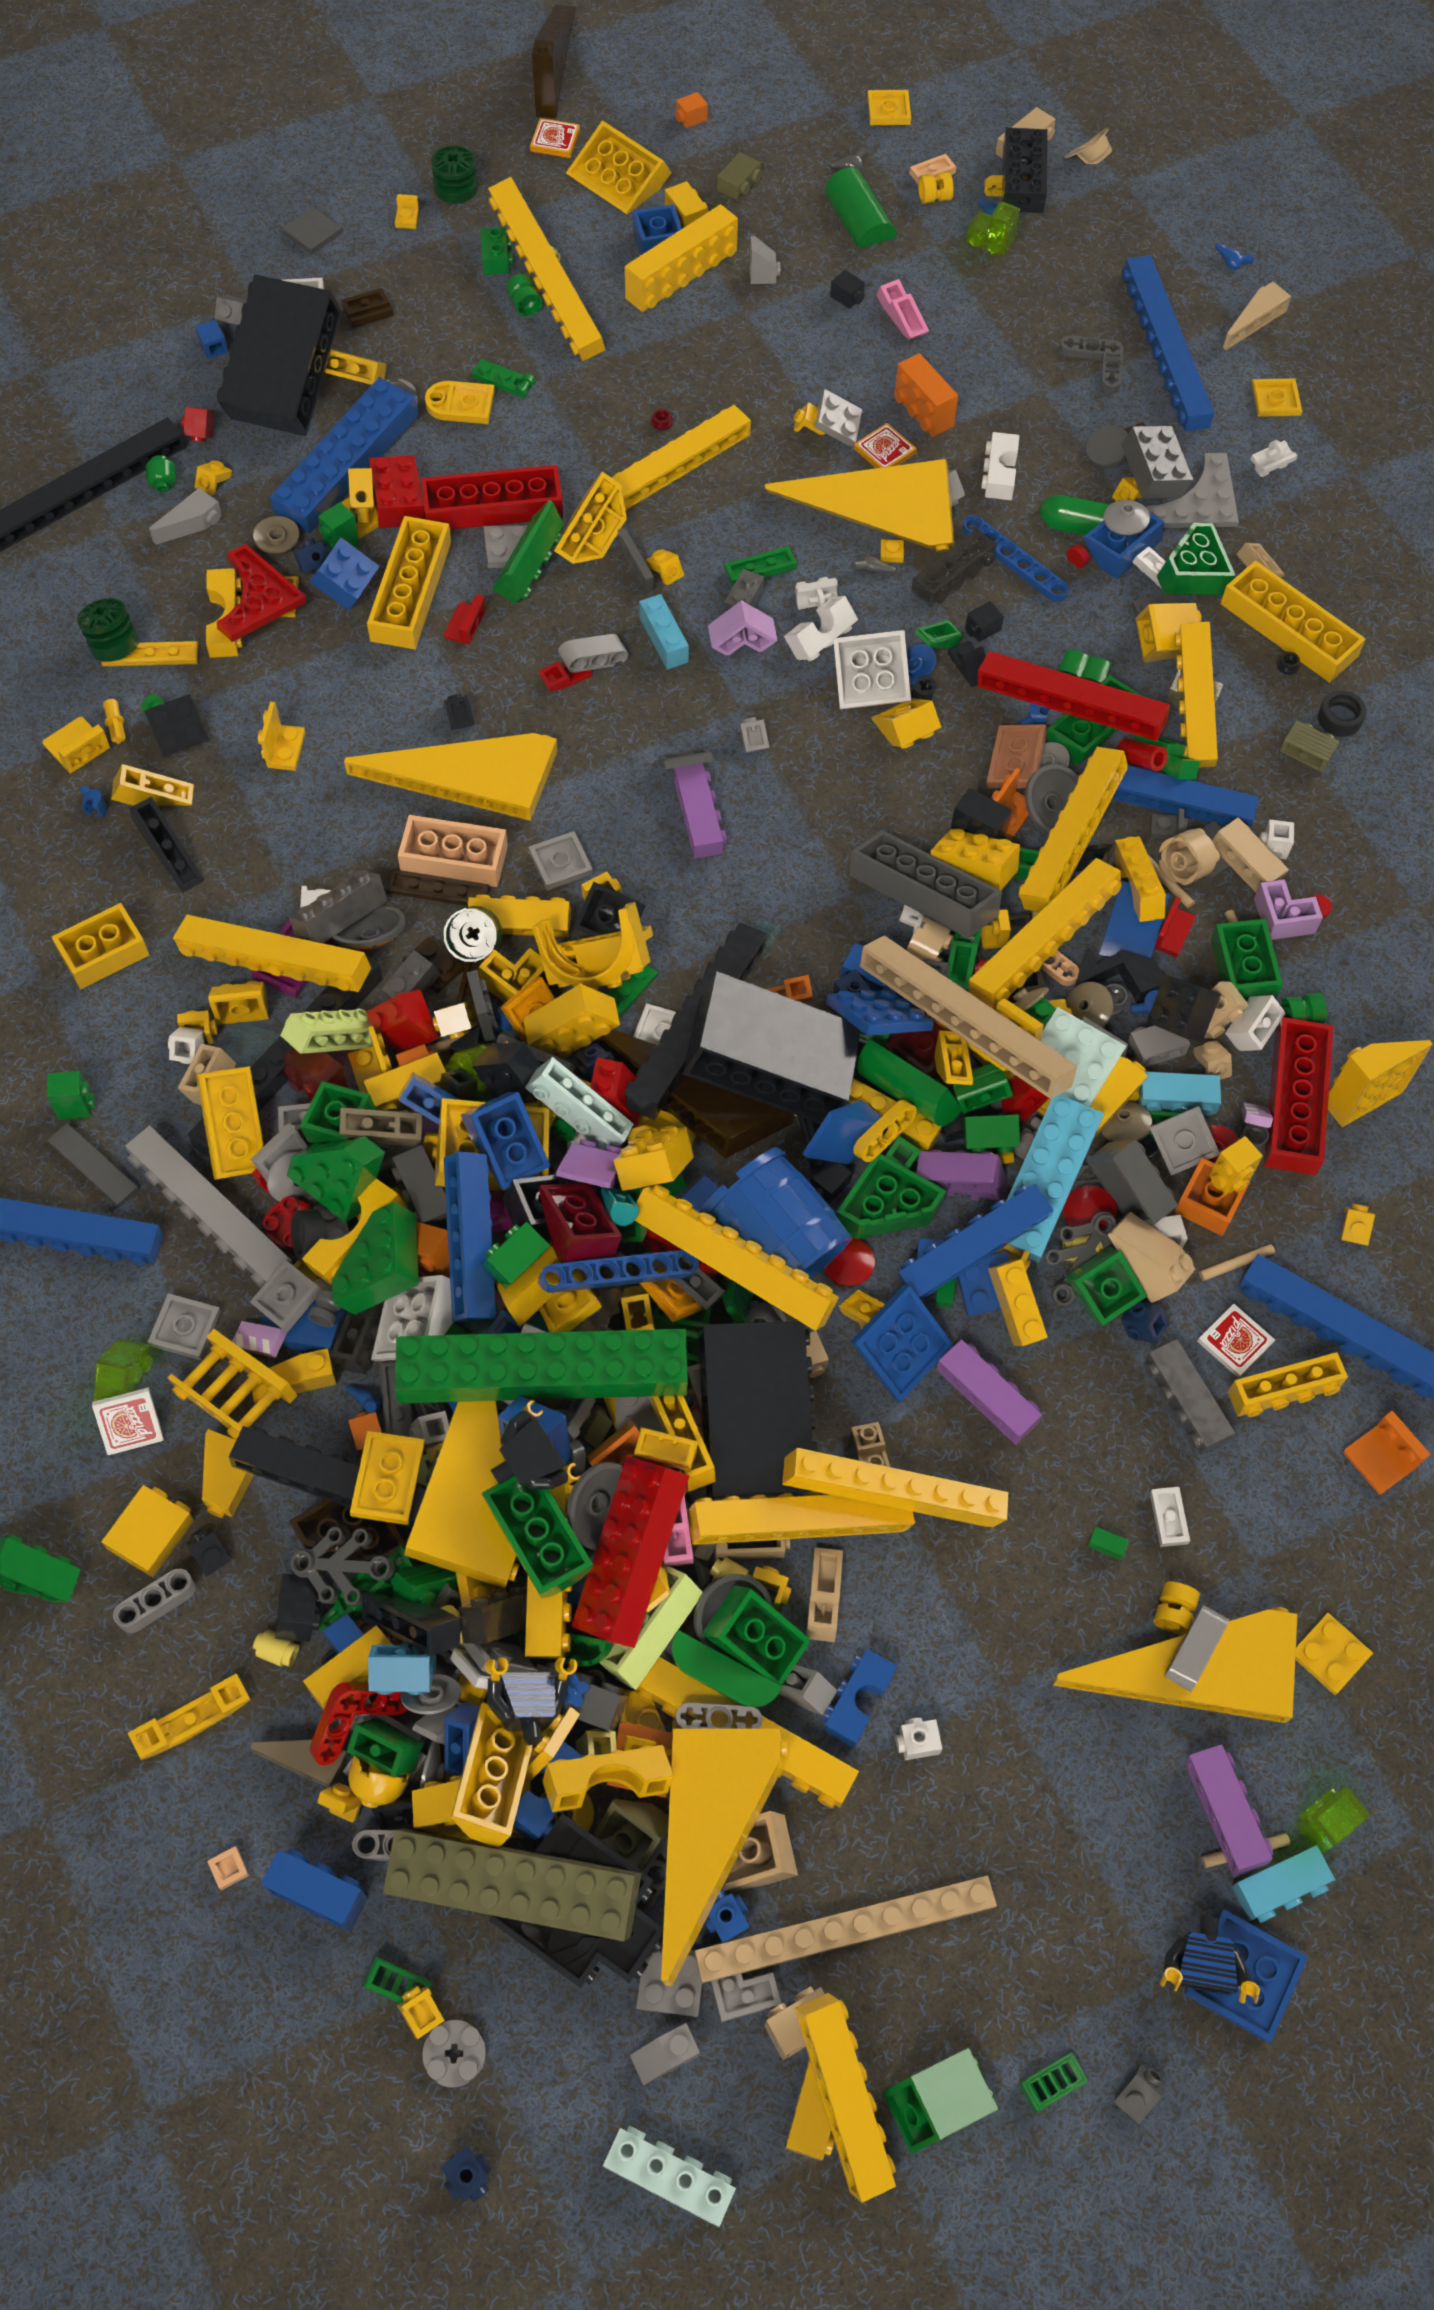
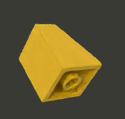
M1196 603L1149 604L1135 618L1144 663L1176 658V655H1180L1179 647H1175V632H1179L1181 623L1201 622V613L1197 610Z

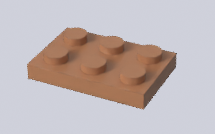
M1046 724L999 725L986 782L988 788H1002L1001 785L1005 776L1008 773L1012 774L1016 767L1021 769L1017 788H1026L1031 775L1040 769L1047 735Z

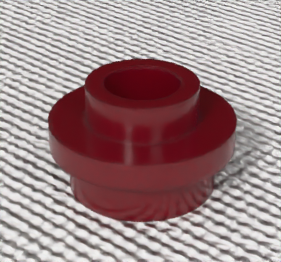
M665 409L656 410L651 417V425L657 430H667L673 424L670 412Z

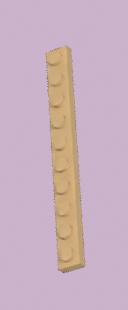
M984 1876L695 1950L694 1954L701 1984L981 1912L995 1908L997 1905L989 1878Z

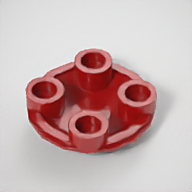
M1086 1185L1075 1189L1069 1194L1063 1213L1066 1222L1070 1227L1090 1223L1093 1215L1098 1212H1108L1116 1219L1117 1207L1114 1198L1106 1190L1098 1186ZM1101 1220L1099 1228L1103 1230L1106 1227V1222Z
M292 1196L284 1197L281 1202L279 1201L270 1208L263 1220L266 1236L280 1248L293 1249L291 1239L293 1213L297 1210L312 1209V1207L308 1203L295 1199Z
M852 1237L846 1248L823 1269L837 1286L860 1285L873 1274L875 1266L874 1254L865 1242Z

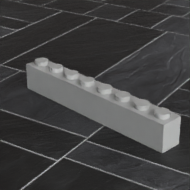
M150 1125L125 1145L129 1153L128 1161L136 1169L142 1167L146 1171L144 1175L148 1181L154 1186L159 1184L163 1188L162 1193L171 1203L176 1200L181 1205L179 1207L180 1211L189 1220L194 1217L199 1222L197 1227L204 1235L208 1237L211 1234L216 1238L215 1244L225 1254L229 1251L234 1256L232 1260L242 1271L247 1268L252 1273L251 1279L258 1287L262 1288L285 1260L293 1265L289 1257Z

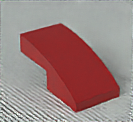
M559 661L538 671L539 676L549 691L564 689L593 677L591 670L570 672L566 664L561 665Z

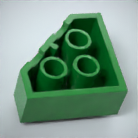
M1193 523L1156 577L1164 594L1223 595L1226 586L1236 575L1214 524Z
M365 1136L357 1137L354 1140L343 1139L326 1144L316 1143L292 1156L287 1176L331 1211V1213L346 1223L361 1213L358 1197L377 1179L385 1152Z
M879 1154L862 1173L837 1210L836 1217L846 1231L856 1239L930 1225L942 1207L946 1190Z
M395 1201L372 1212L332 1278V1303L355 1315L419 1285L415 1213Z
M7 1534L3 1538L0 1537V1587L4 1584L3 1590L41 1597L42 1595L41 1599L55 1603L69 1602L81 1570L80 1568L71 1565L72 1561L62 1556H55L54 1558L47 1555L48 1550L35 1545L29 1547L22 1544L23 1539L17 1536Z

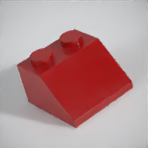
M421 990L398 994L366 1012L375 1033H381L383 1042L398 1053L423 1044L426 1045L439 1038Z
M597 1058L590 1088L629 1119L633 1125H638L640 1114L626 1108L627 1096H625L630 1081L635 1082L636 1076L623 1062Z

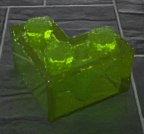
M1000 201L991 215L978 211L968 226L966 242L974 247H980L992 254L1004 257L1015 241L1020 208Z
M118 1338L97 1359L94 1401L137 1391V1383L146 1372H149L152 1366L153 1359L152 1356H149L150 1345Z
M1347 1786L1340 1791L1333 1787L1321 1799L1298 1815L1302 1821L1295 1826L1311 1847L1317 1845L1321 1854H1323L1353 1832L1357 1826L1371 1815Z

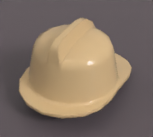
M1105 128L1091 140L1065 155L1064 158L1077 155L1086 164H1098L1112 152L1106 137L1109 129Z

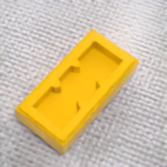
M641 1427L634 1451V1458L691 1472L698 1441Z

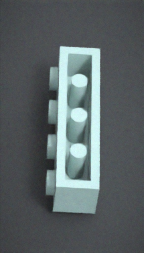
M553 1057L535 1070L525 1087L537 1099L553 1110L556 1115L575 1128L577 1132L581 1133L589 1141L596 1142L597 1148L606 1150V1145L618 1147L625 1141L633 1126L629 1119Z
M628 2126L627 2131L619 2129L603 2164L604 2168L720 2227L736 2189L730 2185L732 2182L730 2177L716 2170L713 2176L702 2171L703 2163L687 2155L684 2161L673 2156L672 2154L675 2149L658 2140L655 2146L644 2141L646 2134L634 2127Z

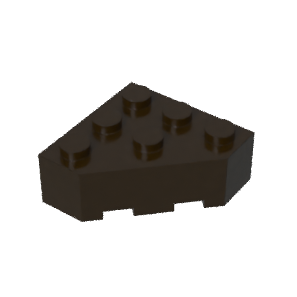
M326 1499L289 1520L301 1544L307 1549L314 1548L332 1527H339L346 1531V1541L342 1545H333L322 1556L327 1559L352 1538L354 1531L360 1528L369 1530L372 1533V1542L367 1547H359L346 1560L370 1562L376 1556L388 1557L400 1545L406 1547L404 1540L393 1523L351 1517V1508ZM338 1531L334 1534L335 1541L339 1538ZM362 1533L359 1538L361 1543L365 1539L364 1533Z

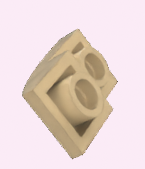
M879 1422L851 1427L858 1460L890 1467L885 1451L886 1444Z

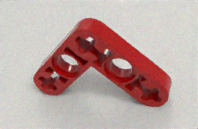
M342 1682L336 1685L329 1695L310 1745V1753L319 1765L325 1766L338 1759L355 1714L401 1715L405 1713L408 1709L401 1702V1692L387 1695L377 1693L378 1696L372 1703L365 1704L366 1699L370 1695L377 1693V1691H369V1683ZM342 1719L336 1728L329 1729V1725L334 1720Z

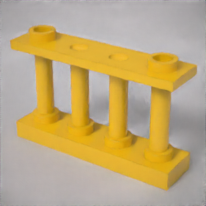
M215 1329L206 1336L213 1345L210 1348L211 1352L183 1382L173 1374L167 1377L174 1385L172 1391L183 1401L186 1398L190 1399L227 1427V1433L235 1440H237L242 1427L249 1428L275 1399L283 1398L290 1404L298 1396L286 1380ZM226 1357L230 1360V1365L202 1395H199L192 1389L219 1359L223 1360ZM244 1370L248 1373V1379L220 1409L210 1403L238 1372L241 1373ZM263 1384L267 1387V1392L238 1423L229 1417L232 1411L256 1386Z

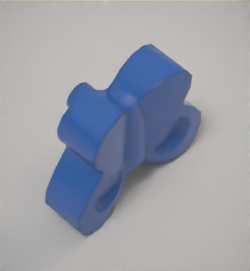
M574 1672L567 1676V1680L570 1682L563 1704L572 1703L574 1707H581L584 1703L582 1696L589 1691L590 1685L588 1682H581L578 1675Z

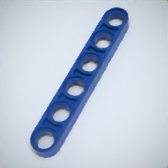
M971 515L964 519L962 531L976 544L1050 600L1062 602L1067 598L1069 587L1057 575L980 517ZM974 524L978 526V529L971 530L967 525ZM992 537L995 539V542H986L984 538ZM1009 550L1012 552V554L1006 556L1003 555L1000 551ZM1023 562L1028 564L1029 567L1023 569L1020 568L1017 564ZM1040 575L1045 577L1046 580L1040 582L1034 577ZM1060 589L1063 591V594H1054L1052 590Z
M684 1250L551 1264L542 1270L538 1277V1283L544 1291L557 1293L687 1278L697 1270L699 1259ZM679 1258L689 1259L692 1268L690 1270L682 1269L678 1263ZM656 1260L663 1262L666 1271L664 1273L656 1272L652 1267V1262ZM629 1263L637 1265L639 1275H629L626 1271V1265ZM602 1266L609 1267L613 1272V1277L611 1279L603 1278L599 1273V1268ZM575 1269L582 1270L586 1274V1281H576L572 1276V1271ZM548 1272L557 1274L559 1284H548L545 1274Z

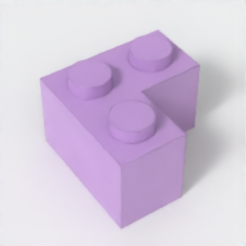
M742 600L708 625L712 648L724 655H731L744 644L758 652H763L777 642L773 618Z
M1285 879L1260 883L1254 901L1260 919H1266L1271 940L1316 933L1323 919L1316 897L1291 900Z

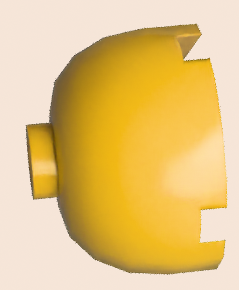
M353 1756L348 1775L349 1787L364 1806L377 1808L378 1805L393 1803L403 1794L411 1772L393 1777Z

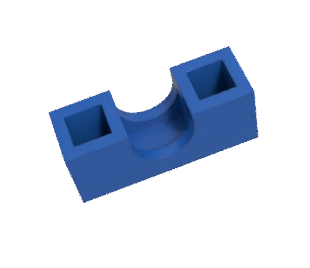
M866 1649L863 1656L857 1654L849 1669L854 1672L849 1682L845 1679L842 1681L836 1693L840 1699L835 1707L829 1705L822 1718V1721L826 1723L823 1731L855 1749L870 1719L869 1716L857 1708L855 1697L864 1691H870L882 1697L898 1666L869 1649Z
M563 1741L554 1758L549 1763L559 1759L571 1760L582 1758L583 1756ZM546 1766L540 1771L542 1775L545 1774ZM528 1790L521 1793L513 1829L530 1842L540 1837L544 1839L554 1826V1822L551 1820L556 1812H552L548 1797L539 1798Z

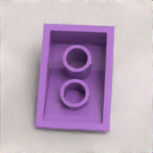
M580 1139V1144H571L557 1169L556 1176L606 1188L621 1187L613 1160L621 1153L620 1150L622 1148L606 1145V1150L596 1148V1142Z

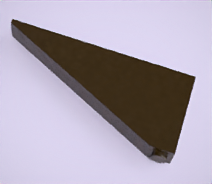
M555 5L534 40L532 63L536 117L556 118L576 6Z
M615 1029L611 1030L607 1035L597 1038L590 1044L592 1045L597 1042L606 1052L610 1051L615 1061L623 1062L635 1076H637L640 1066L648 1062L651 1049L654 1046L658 1047V1045ZM686 1075L682 1077L663 1107L725 1159L791 1125L794 1114Z

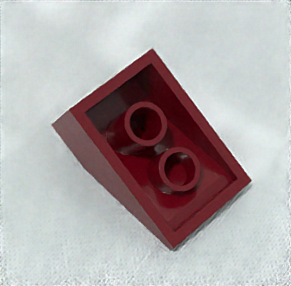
M591 1184L540 1185L539 1193L552 1247L562 1263L615 1257L622 1235Z

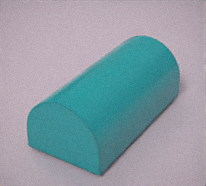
M601 1187L600 1201L613 1222L620 1226H626L634 1222L639 1208L627 1190L622 1191L619 1188Z

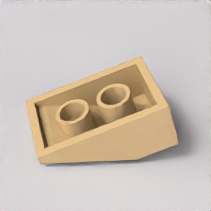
M1132 1212L1126 1214L1108 1234L1116 1249L1121 1251L1151 1303L1177 1292L1195 1270L1191 1257L1184 1252L1180 1245Z
M772 1811L759 1814L721 1889L725 1894L730 1891L732 1893L769 1885L798 1876L785 1815Z

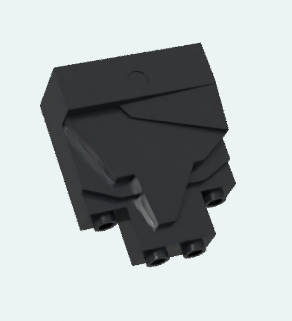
M564 1812L558 1815L551 1831L544 1839L542 1838L533 1851L535 1853L641 1873L636 1905L639 1901L644 1904L654 1889L650 1886L653 1882L650 1876L603 1843ZM637 1906L631 1938L625 1941L489 1915V1921L579 1988L585 1982L590 1985L600 1970L596 1966L598 1962H601L629 1984L633 1978L638 1980L648 1966L645 1960L650 1952L656 1953L663 1944L664 1926Z

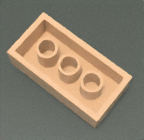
M409 815L398 852L400 870L489 884V886L498 887L508 848L506 830Z

